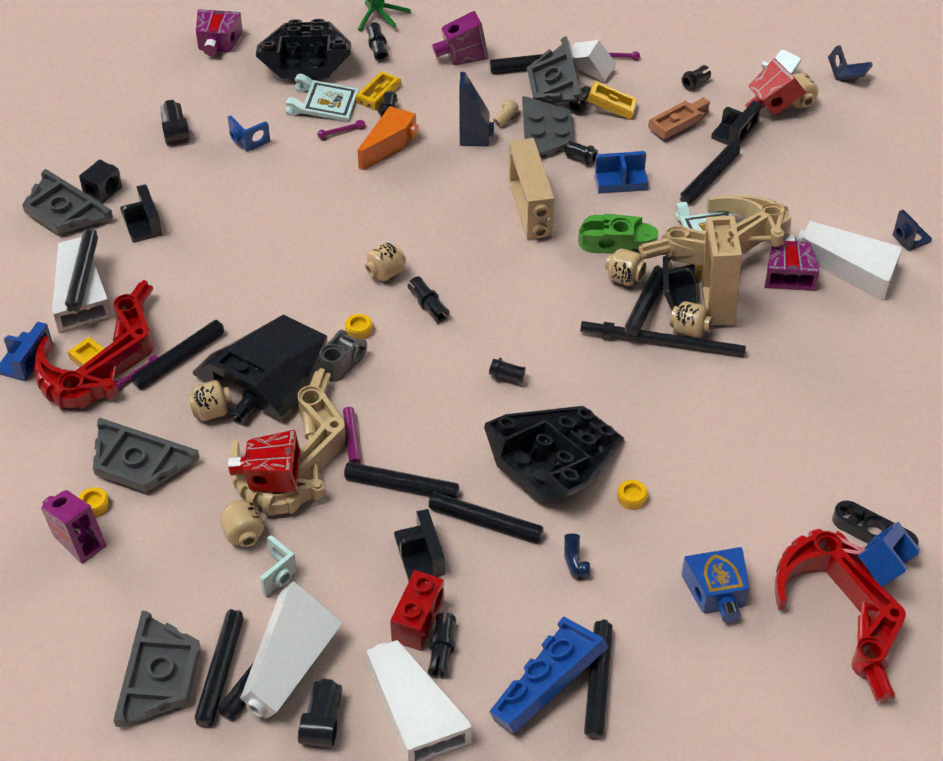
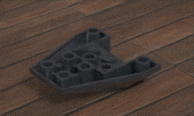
M293 19L289 20L288 23L282 24L257 45L256 57L281 79H295L297 74H304L309 78H329L351 55V42L330 21L313 19L311 22H302V20Z
M283 314L211 353L193 370V375L206 382L213 380L220 382L223 378H226L256 393L259 409L283 421L298 405V392L308 385L320 358V350L325 346L328 338L327 335Z
M584 406L505 414L486 422L484 425L497 467L538 502L568 497L587 488L624 441V437L616 432L613 427L607 425Z

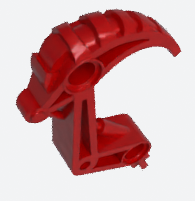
M142 280L131 294L120 295L114 300L113 306L117 319L113 342L76 371L57 368L47 361L52 346L49 337H43L35 355L34 374L37 386L47 400L54 402L61 409L79 407L84 409L92 402L103 398L112 399L118 394L114 379L153 352L149 328L143 315V304L154 289L152 285H148V281Z
M821 529L812 530L809 532L808 537L801 535L791 543V546L785 549L778 562L777 574L775 576V598L778 610L785 609L787 602L785 586L792 578L808 572H826L861 612V615L858 616L857 647L851 662L852 669L858 676L867 678L876 702L880 701L881 704L887 703L889 699L895 698V693L885 672L888 668L887 659L901 631L906 611L869 575V570L858 557L866 546L859 547L851 543L839 531L833 533L822 531Z

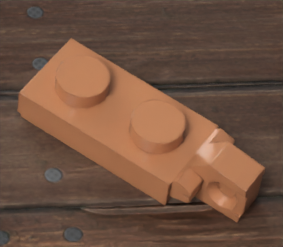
M705 97L692 104L684 101L651 118L648 127L665 140L702 120L709 113L710 101Z

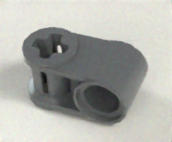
M343 329L335 334L320 350V368L325 369V373L331 374L329 381L341 380L356 363L361 361L367 350V341L364 339L357 340L349 336L348 332Z

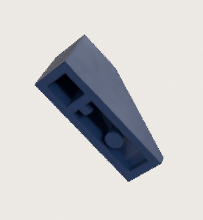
M460 72V146H489V137H494V122H490V112L466 72Z

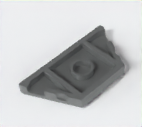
M567 36L560 40L562 45L553 52L550 49L547 50L540 59L527 67L532 95L536 100L546 103L584 100L571 45Z
M522 96L524 139L534 138L539 155H544L546 158L554 156L559 152H565L567 143L569 141L574 142L571 110Z
M47 169L42 171L40 183L34 184L31 194L27 196L22 204L26 214L57 234L113 218L111 209Z
M103 418L97 420L98 436L95 439L96 455L93 459V470L96 476L147 493L200 458L197 449Z
M141 611L113 720L115 727H123L188 705L201 649L199 640L188 634L180 633L176 627L167 622L165 625L152 618L151 613Z

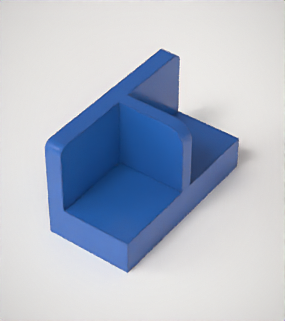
M646 152L597 154L594 178L598 194L648 190L649 182L645 171Z
M37 321L29 333L22 332L19 337L6 335L4 342L8 352L0 362V375L26 382L34 370L35 355L43 337H49L51 344L53 343L46 323Z

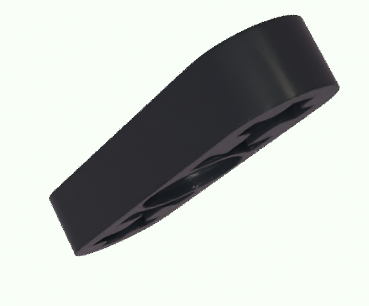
M848 500L841 501L836 505L832 521L838 529L867 544L876 536L867 530L868 526L874 525L884 531L895 524L875 512ZM846 514L852 515V516H849L848 518L843 517V516H845ZM860 520H863L862 526L858 525ZM904 528L908 535L918 546L919 541L917 536L910 530Z

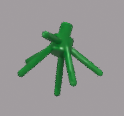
M365 0L368 11L361 21L358 30L361 31L373 11H378L392 27H396V23L383 11V8L410 13L411 9L388 4L384 0Z

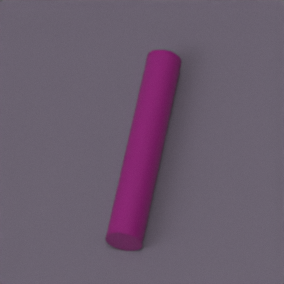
M345 407L343 409L349 462L361 464L354 408Z

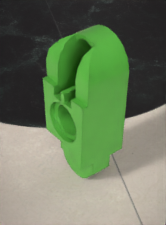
M606 213L604 215L595 214L588 216L583 221L578 233V244L583 250L591 253L614 254L620 248L632 251V248L639 249L641 244L657 241L658 230L656 227L649 225V223H642L643 217Z

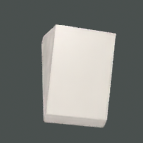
M600 40L578 42L572 47L576 69L605 83L615 68L616 63Z

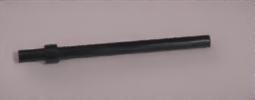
M587 321L581 322L580 332L602 335L601 338L612 339L613 337L745 356V345L640 330L638 335L633 336L625 333L626 327L615 326V323L604 321L603 324Z

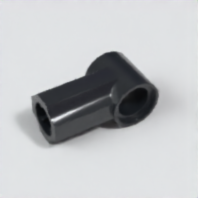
M174 100L165 101L160 107L165 143L190 140L187 121L183 117L181 104Z
M321 679L314 682L307 713H303L300 719L298 729L299 744L333 748L337 734V713L343 692L342 685L335 683L331 679Z

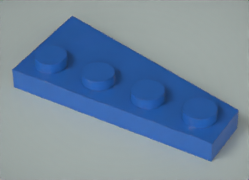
M563 616L557 624L559 630L554 636L548 635L541 644L543 650L536 659L530 658L523 667L525 674L520 680L512 681L489 711L494 721L514 734L608 648L603 637Z

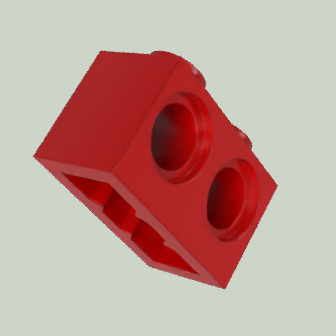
M416 570L413 571L390 620L392 642L398 640L403 646L422 651L436 620V615L439 613L444 602V579Z

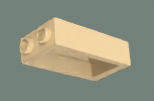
M534 138L509 141L508 181L526 239L552 237L554 197Z
M734 215L706 217L701 287L704 306L708 309V316L713 317L712 326L735 324L742 252Z

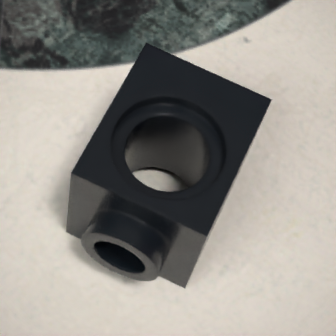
M100 159L79 175L82 191L101 204L122 188L119 169Z

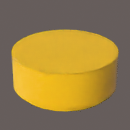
M365 314L351 315L345 321V331L348 332L349 336L357 340L366 339L372 333V320Z
M626 480L618 487L617 500L626 509H640L647 501L648 490L640 481Z
M88 488L78 496V498L91 506L95 517L103 515L109 508L107 493L101 488Z

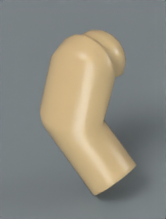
M508 99L503 102V109L493 118L497 126L502 127L518 112L519 106L515 101Z

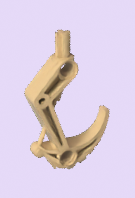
M746 195L707 198L706 210L708 212H732L747 218L736 224L742 255L763 241H769L773 247H780L783 244L784 235L788 234L791 230L792 217H789L788 207L777 203L775 200ZM672 226L662 235L661 240L641 244L639 252L643 260L665 254L672 261L703 266L705 232L683 226Z
M319 368V371H315L310 386L303 387L298 392L299 412L304 424L305 438L308 439V442L301 449L297 492L252 491L248 488L245 475L231 476L234 487L237 489L240 497L247 502L255 504L258 509L262 508L265 515L272 517L276 514L288 512L291 515L303 503L311 499H322L325 495V485L319 479L318 473L346 445L345 423L325 393L331 377L330 373H325V369ZM233 440L230 458L239 457V441Z

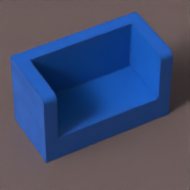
M898 521L873 537L858 557L882 587L905 573L907 567L904 563L920 553V549Z

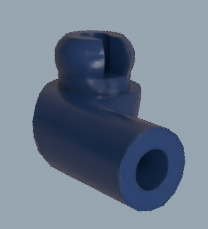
M574 533L566 534L564 536V558L570 574L578 580L579 577L588 578L590 576V563L587 561L580 562V535Z

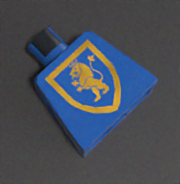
M742 547L684 556L681 575L700 610L706 614L720 611L722 620L725 623L739 620L741 617L739 608L746 605L749 594V583Z

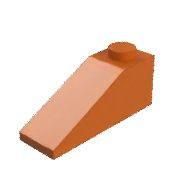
M389 106L357 149L359 169L364 170L407 147L412 138L415 139L418 134L419 126L416 124V113Z

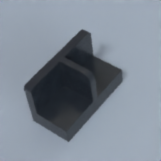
M752 101L743 112L726 107L723 110L722 121L712 132L711 138L726 145L732 142L740 145L758 124L762 104Z
M146 184L136 186L139 202L120 207L133 243L163 235L159 215Z
M666 255L663 256V288L671 311H673L675 306L679 307L684 301L699 304L698 272L694 264L674 268L669 256Z
M428 509L416 511L417 526L394 532V538L408 582L414 570L435 577L445 575V557Z

